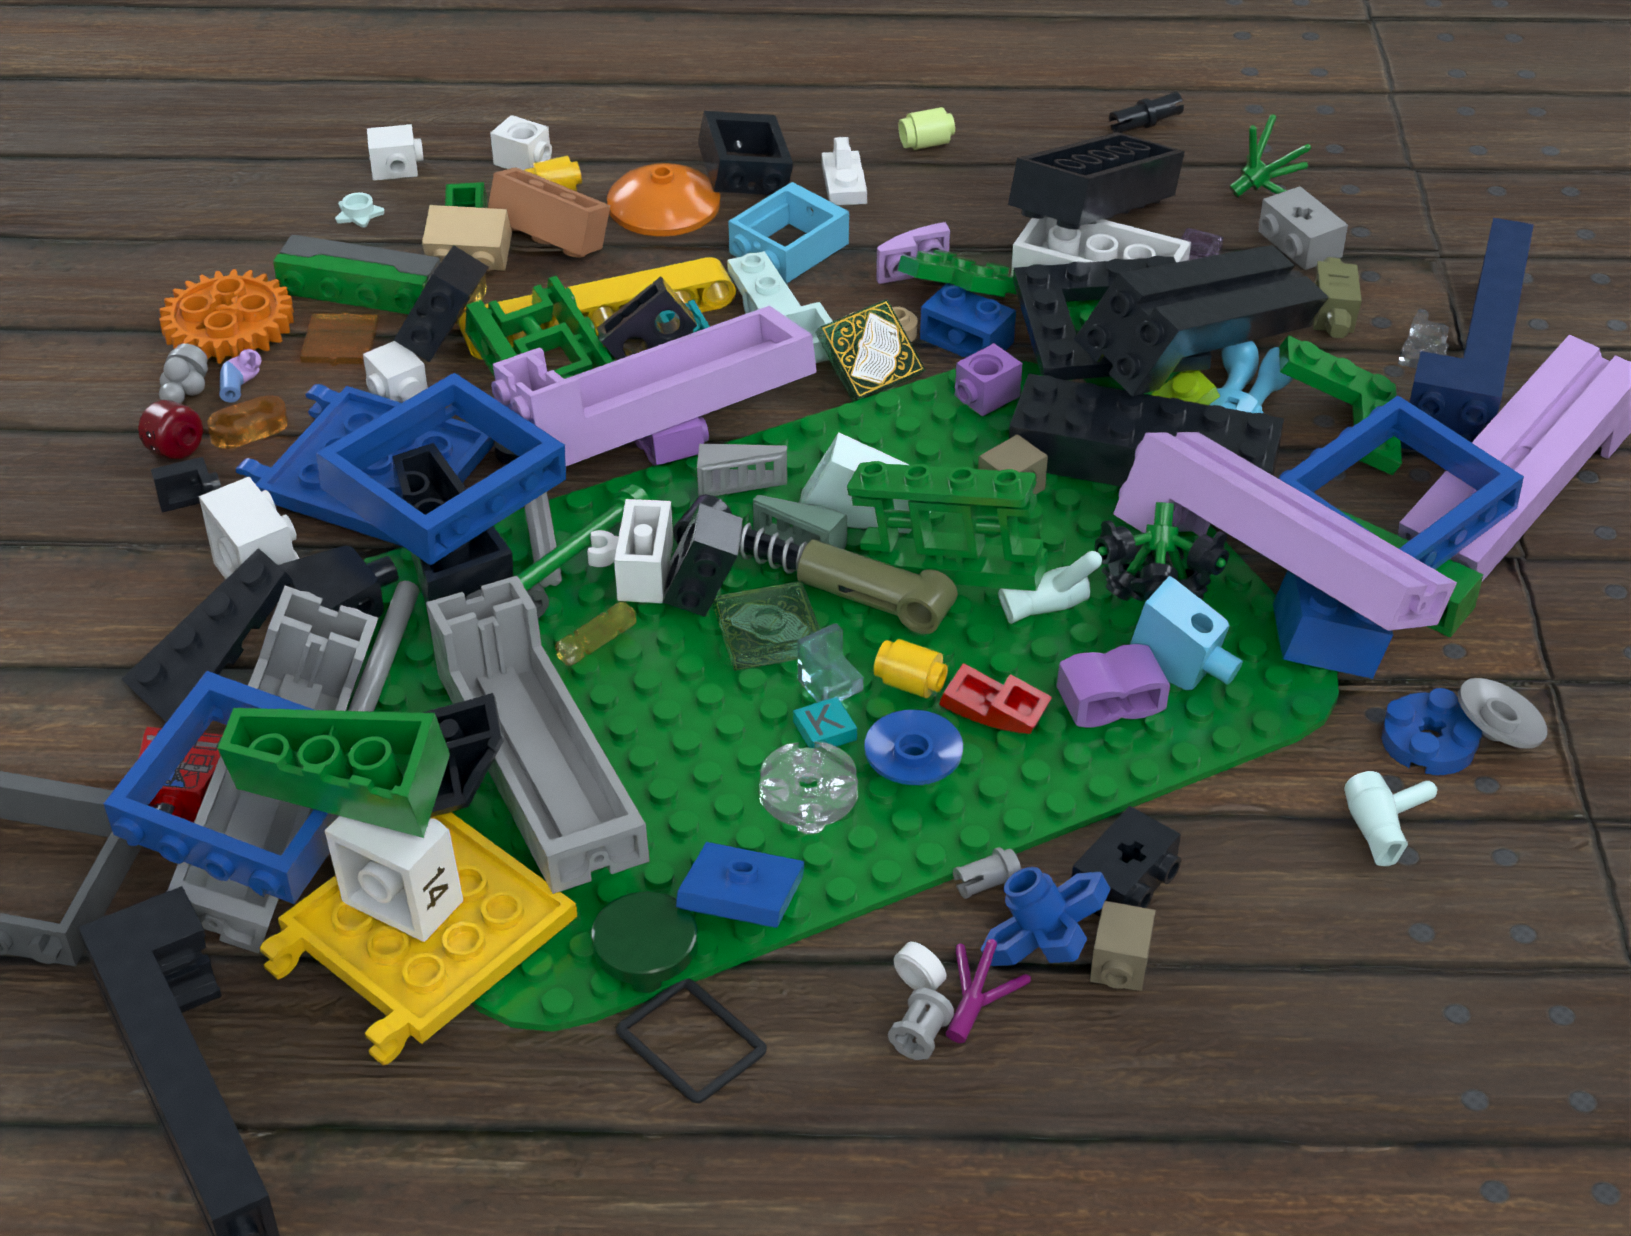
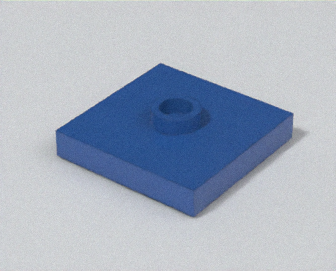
M706 842L677 891L676 907L776 928L779 926L803 878L805 861Z

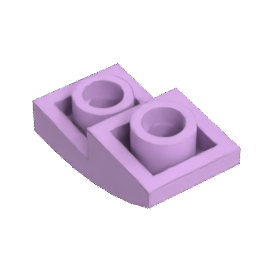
M946 222L905 232L878 246L876 277L878 284L915 278L898 271L901 255L916 257L918 250L931 253L934 252V249L949 252L950 230Z

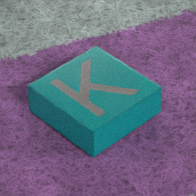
M838 697L793 710V723L812 754L857 740V727Z

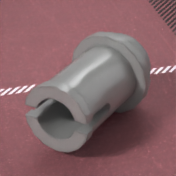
M998 847L993 850L991 856L962 867L953 868L954 880H962L963 883L957 884L956 887L961 896L967 899L971 895L1000 884L1005 885L1006 881L1014 873L1021 870V866L1012 849L1003 850Z

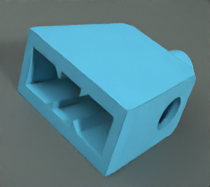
M1169 576L1145 602L1130 645H1148L1168 682L1185 690H1193L1202 678L1209 673L1229 685L1243 663L1241 659L1221 648L1230 627L1227 619L1176 579Z

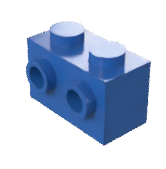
M946 283L921 306L920 339L965 358L994 343L1006 351L1014 343L1016 310L999 304L995 300L984 298L961 287Z

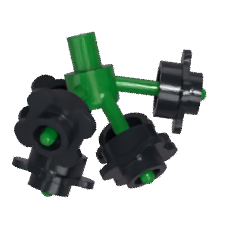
M1156 502L1154 525L1147 524L1146 533L1133 536L1126 527L1119 526L1115 528L1113 522L1109 520L1104 521L1101 524V535L1095 540L1094 547L1095 551L1102 557V564L1109 565V567L1104 566L1101 572L1107 577L1105 579L1107 582L1106 588L1116 598L1129 601L1133 597L1142 602L1144 600L1147 601L1161 584L1171 576L1202 600L1204 593L1208 591L1207 585L1211 583L1210 575H1219L1227 565L1229 551L1224 548L1227 535L1223 532H1218L1212 538L1203 534L1192 543L1178 536L1179 527H1172L1174 504ZM1183 550L1189 552L1187 556V566L1190 569H1185L1182 563L1184 559Z

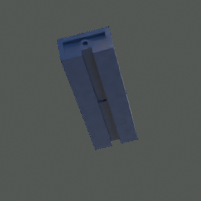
M1493 218L1463 358L1424 351L1420 352L1409 403L1471 443L1498 414L1534 224ZM1401 441V448L1416 451Z

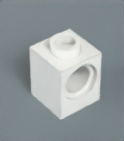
M511 115L490 133L494 165L506 169L517 167L524 170L532 168L533 163L551 159L552 146L549 140L548 126Z

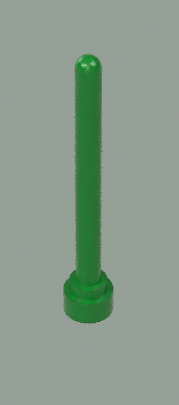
M628 484L616 492L611 499L610 508L517 575L526 591L591 545V532L598 530L608 532L621 523L626 499L650 500L647 493L641 487L634 484Z

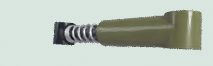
M705 494L699 496L673 528V535L677 544L679 545L699 503L732 514L728 505L713 495ZM748 523L741 528L738 552H741L744 559H750L754 556L759 564L769 561L773 569L783 566L787 574L797 570V579L800 583L896 615L908 629L916 633L929 634L934 632L958 596L957 588L953 581L945 574L936 570L929 569L916 574L815 539L811 540L808 544L804 542L799 546L794 544L792 537L787 539V541L780 539L778 532L773 534V536L767 535L764 527L759 531L752 530L751 524Z

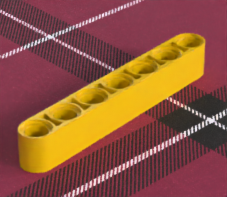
M713 257L568 287L575 296L580 312L584 317L588 316L593 322L596 335H599L597 330L599 325L660 276L684 303L694 300L701 313L726 307L732 302L736 294L735 285L723 264ZM532 295L500 301L498 304L503 312L508 314L533 305ZM465 311L459 319L460 330L470 353L475 358L483 360L465 332ZM553 315L552 321L541 324L540 327L544 330L558 325L559 322ZM522 331L510 335L506 339L513 348V341L525 337L526 334Z

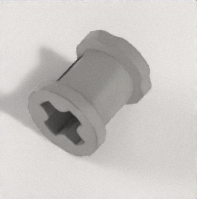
M917 988L913 990L908 999L909 1009L902 1021L895 1022L888 1032V1039L896 1050L913 1060L929 1059L935 1049L934 1038L941 1027L949 1025L954 1016L953 1006L942 994L929 988ZM926 1005L930 1006L928 1012L926 1011ZM914 1037H916V1043L912 1042Z

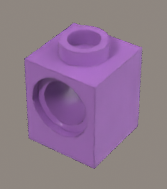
M994 343L956 363L955 396L962 403L971 407L981 416H984L1020 397L1022 363Z

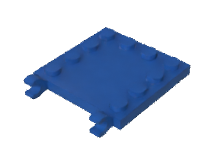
M314 384L305 394L306 398L316 401L308 411L309 415L315 418L312 424L272 467L246 458L235 469L236 473L250 477L260 491L267 490L277 506L402 546L320 488L316 455L318 451L398 406L401 402L346 386L339 393L330 390L324 385ZM450 418L364 469L363 472L395 494L392 456L434 443L463 483L494 446V440L471 424Z

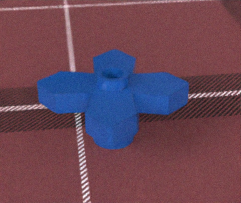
M1023 868L1014 873L1004 886V892L1006 893L1005 903L1014 917L990 930L981 947V951L983 953L989 939H994L997 942L991 966L1015 965L1038 947H1040L1049 963L1076 961L1087 940L1077 922L1102 909L1111 888L1101 872L1078 873L1057 888L1050 875L1042 873L1039 868Z

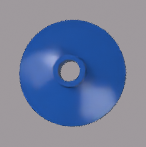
M901 710L890 713L877 720L870 727L865 738V755L871 767L884 778L906 785L930 784L947 777L958 767L963 754V741L957 728L944 717L924 710Z

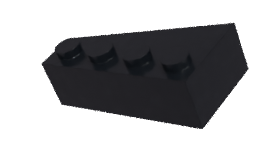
M434 443L392 456L395 494L425 515L467 490ZM494 526L432 565L427 564L411 552L425 606L426 602L463 592L466 598L469 594L481 590L483 585L513 577V553Z

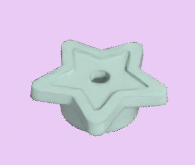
M352 193L338 202L342 212L335 219L337 223L354 222L364 228L367 227L371 218L383 215L384 208L373 205L372 197L366 193Z

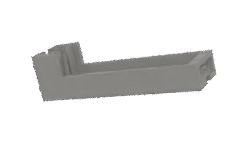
M518 576L481 586V596L466 600L464 593L460 592L426 602L438 676L452 703L462 702L493 693L496 697L504 742L488 772L552 894L592 881L591 871L606 866L610 873L614 874L649 862L646 824L543 649L536 606Z
M284 586L248 686L314 710L345 711L378 618L363 613L356 608L341 605L339 612L320 606L322 598L310 592ZM220 755L194 823L281 856L307 820L311 808L236 789ZM185 862L178 864L167 892L183 886L204 929L221 934L219 938L221 942L259 953V947L264 941L279 898L269 894L262 897L243 884L232 880L221 881L215 879L205 870Z

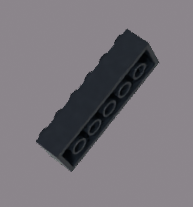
M1115 132L1018 157L1008 205L1022 209L1021 214L1023 216L1034 219H1043L1045 216L1056 219V225L1062 228L1078 230L1082 225L1096 224L1097 220L1103 218L1112 219L1116 214H1127L1131 209L1145 208L1147 204L1160 203L1162 199L1175 196L1185 151Z
M1028 374L1010 423L1009 439L1018 434L1048 456L1046 473L1122 487L1135 461L1136 448L1143 440L1145 433L1167 432L1176 437L1177 432H1199L1274 476L1284 418L1269 416L1264 413L1228 409L1219 405L1211 406L1188 402L1178 398H1165L1148 394L1132 397L1125 390L1097 386L1093 383L1062 380L1048 375Z

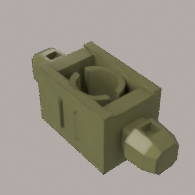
M1327 257L1323 261H1317V274L1314 284L1329 298L1312 319L1313 329L1326 330L1334 338H1344L1348 333H1354L1362 302L1358 266L1356 264H1345L1338 257Z

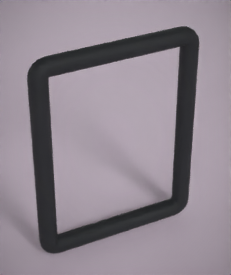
M685 979L667 987L620 1021L616 1027V1032L620 1038L693 1103H702L762 1058L767 1050L766 1044L692 979ZM683 988L689 990L755 1048L699 1092H696L628 1030Z

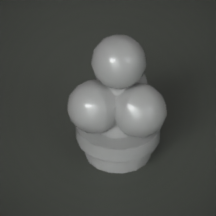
M180 344L176 349L170 351L164 364V372L160 376V400H170L181 404L184 401L185 394L194 396L202 392L205 387L204 377L208 371L206 364L208 359L200 348L191 344Z

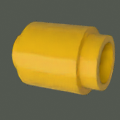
M568 155L533 163L532 168L524 169L529 173L576 192V185L582 184L578 162H570Z
M901 639L895 642L885 640L877 653L874 663V675L882 678L884 684L924 698L930 697L933 691L939 692L942 689L948 673V666L943 664L942 653Z

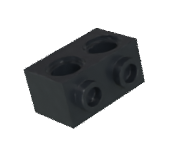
M660 276L599 325L597 330L602 344L619 360L692 334L697 323L691 310ZM670 310L675 312L674 318L667 323L655 321L658 314L663 311ZM631 337L643 338V342L637 348L628 349L623 346L625 341Z
M699 503L668 565L663 603L704 617L706 616L738 556L743 518Z

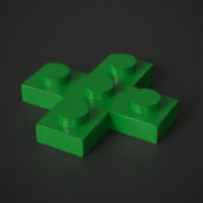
M934 249L933 253L918 250L916 257L901 255L898 271L915 278L950 283L971 292L1005 297V293L1017 295L1013 283V275L1009 274L1010 267L990 262H987L986 266L975 264L976 261L957 257L955 253Z

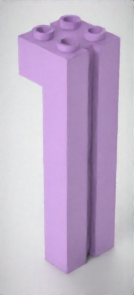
M769 305L567 379H563L554 370L547 372L544 350L539 347L494 363L493 370L496 381L492 382L491 387L494 398L565 444L566 466L816 373L813 336Z
M1568 335L1473 440L1472 443L1523 475L1524 479L1517 509L1450 558L1451 560L1484 574L1483 582L1599 447H1602L1600 456L1609 459L1631 433L1630 361L1616 355L1611 361L1602 358L1600 348L1572 335ZM1446 470L1399 522L1398 536L1410 541L1477 492V490Z
M1167 432L1145 433L1143 440L1136 448L1135 461L1127 480L1119 491V501L1113 513L1142 533H1146V525H1154L1156 502L1174 504L1172 527H1179V532L1193 531L1201 536L1207 533L1211 523L1387 631L1438 625L1457 582L1199 432H1177L1176 437Z

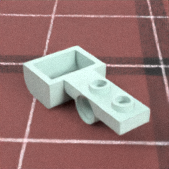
M765 251L748 253L742 257L727 260L728 274L742 294L745 314L770 305L812 334L815 363L838 358L830 343L835 324L825 328L830 339L829 341L823 327L834 322L822 304L817 302L800 306ZM836 327L833 335V345L837 351L843 352V346L838 343V339L843 336Z

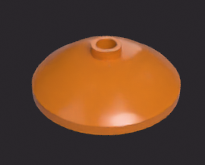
M657 163L636 168L619 178L608 191L607 204L610 205L609 214L612 219L629 231L648 236H675L692 232L709 223L719 211L720 192H713L709 177L697 169L680 164Z

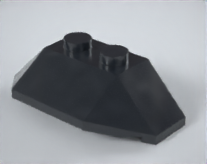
M493 693L422 712L435 713L450 753L431 817L469 807L504 742L496 697Z

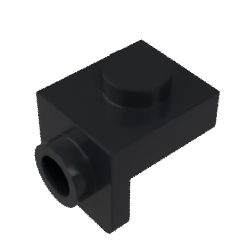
M203 457L151 469L162 513L200 504L199 496L221 488L217 472L208 473Z

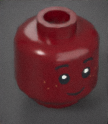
M159 400L149 405L141 415L138 425L139 438L143 445L153 453L179 460L189 457L197 450L202 441L203 423L198 413L189 406L170 400Z

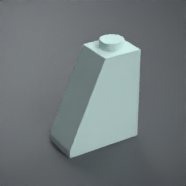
M838 432L803 488L799 503L827 508L846 514L847 527L862 529L878 527L875 508L853 506L852 496L848 495L847 485L858 465L862 462L881 461L885 464H909ZM893 499L895 510H909V500ZM898 528L900 533H910L912 530Z

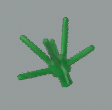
M1275 114L1269 116L1258 144L1256 126L1252 125L1249 128L1247 165L1240 170L1242 176L1229 186L1236 197H1240L1251 187L1257 190L1263 186L1275 194L1285 192V189L1269 180L1304 170L1308 167L1307 162L1282 166L1310 151L1311 145L1309 144L1301 146L1267 166L1260 159L1276 121Z

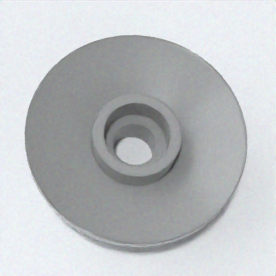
M1484 678L1468 679L1460 687L1458 700L1463 711L1482 730V735L1489 740L1501 741L1514 747L1526 749L1538 747L1547 737V725L1540 712L1515 690L1499 682Z

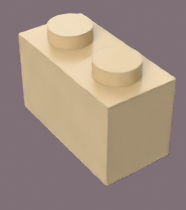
M430 205L422 240L425 255L440 257L441 263L453 245L489 266L487 271H505L512 236L507 209Z

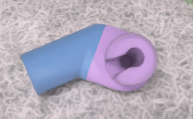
M245 349L239 356L223 364L220 370L219 391L220 398L228 403L238 401L241 396V385L253 379L259 373L262 359L256 351Z

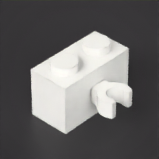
M626 499L619 536H614L612 533L602 530L591 532L592 548H588L587 551L588 564L593 567H605L615 563L618 601L663 603L667 570L673 547L671 501Z

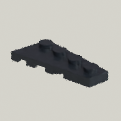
M258 548L135 665L122 680L167 723L206 671L219 675L227 663L235 664L244 651L242 642L251 629H259L278 603L284 586L289 587L293 580L285 570Z

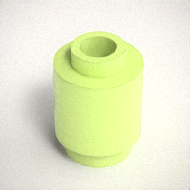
M943 107L908 113L906 118L899 119L898 123L903 147H913L914 150L948 144L951 135L955 134L954 118L951 113H946Z

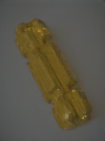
M618 602L607 610L608 615L605 612L601 613L573 632L575 634L574 637L572 634H569L559 640L555 645L558 659L562 660L567 666H573L585 657L584 652L587 655L591 654L619 635L617 631L623 633L634 626L636 623L635 610L629 607L626 602Z

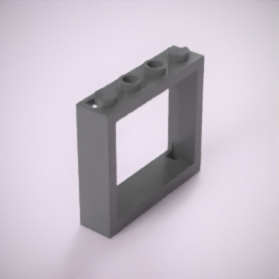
M0 771V818L108 837L60 924L0 913V955L10 954L32 958L44 964L59 963L76 967L85 951L78 927L105 915L142 847L141 845L129 846L127 840L113 834L103 804L113 790Z

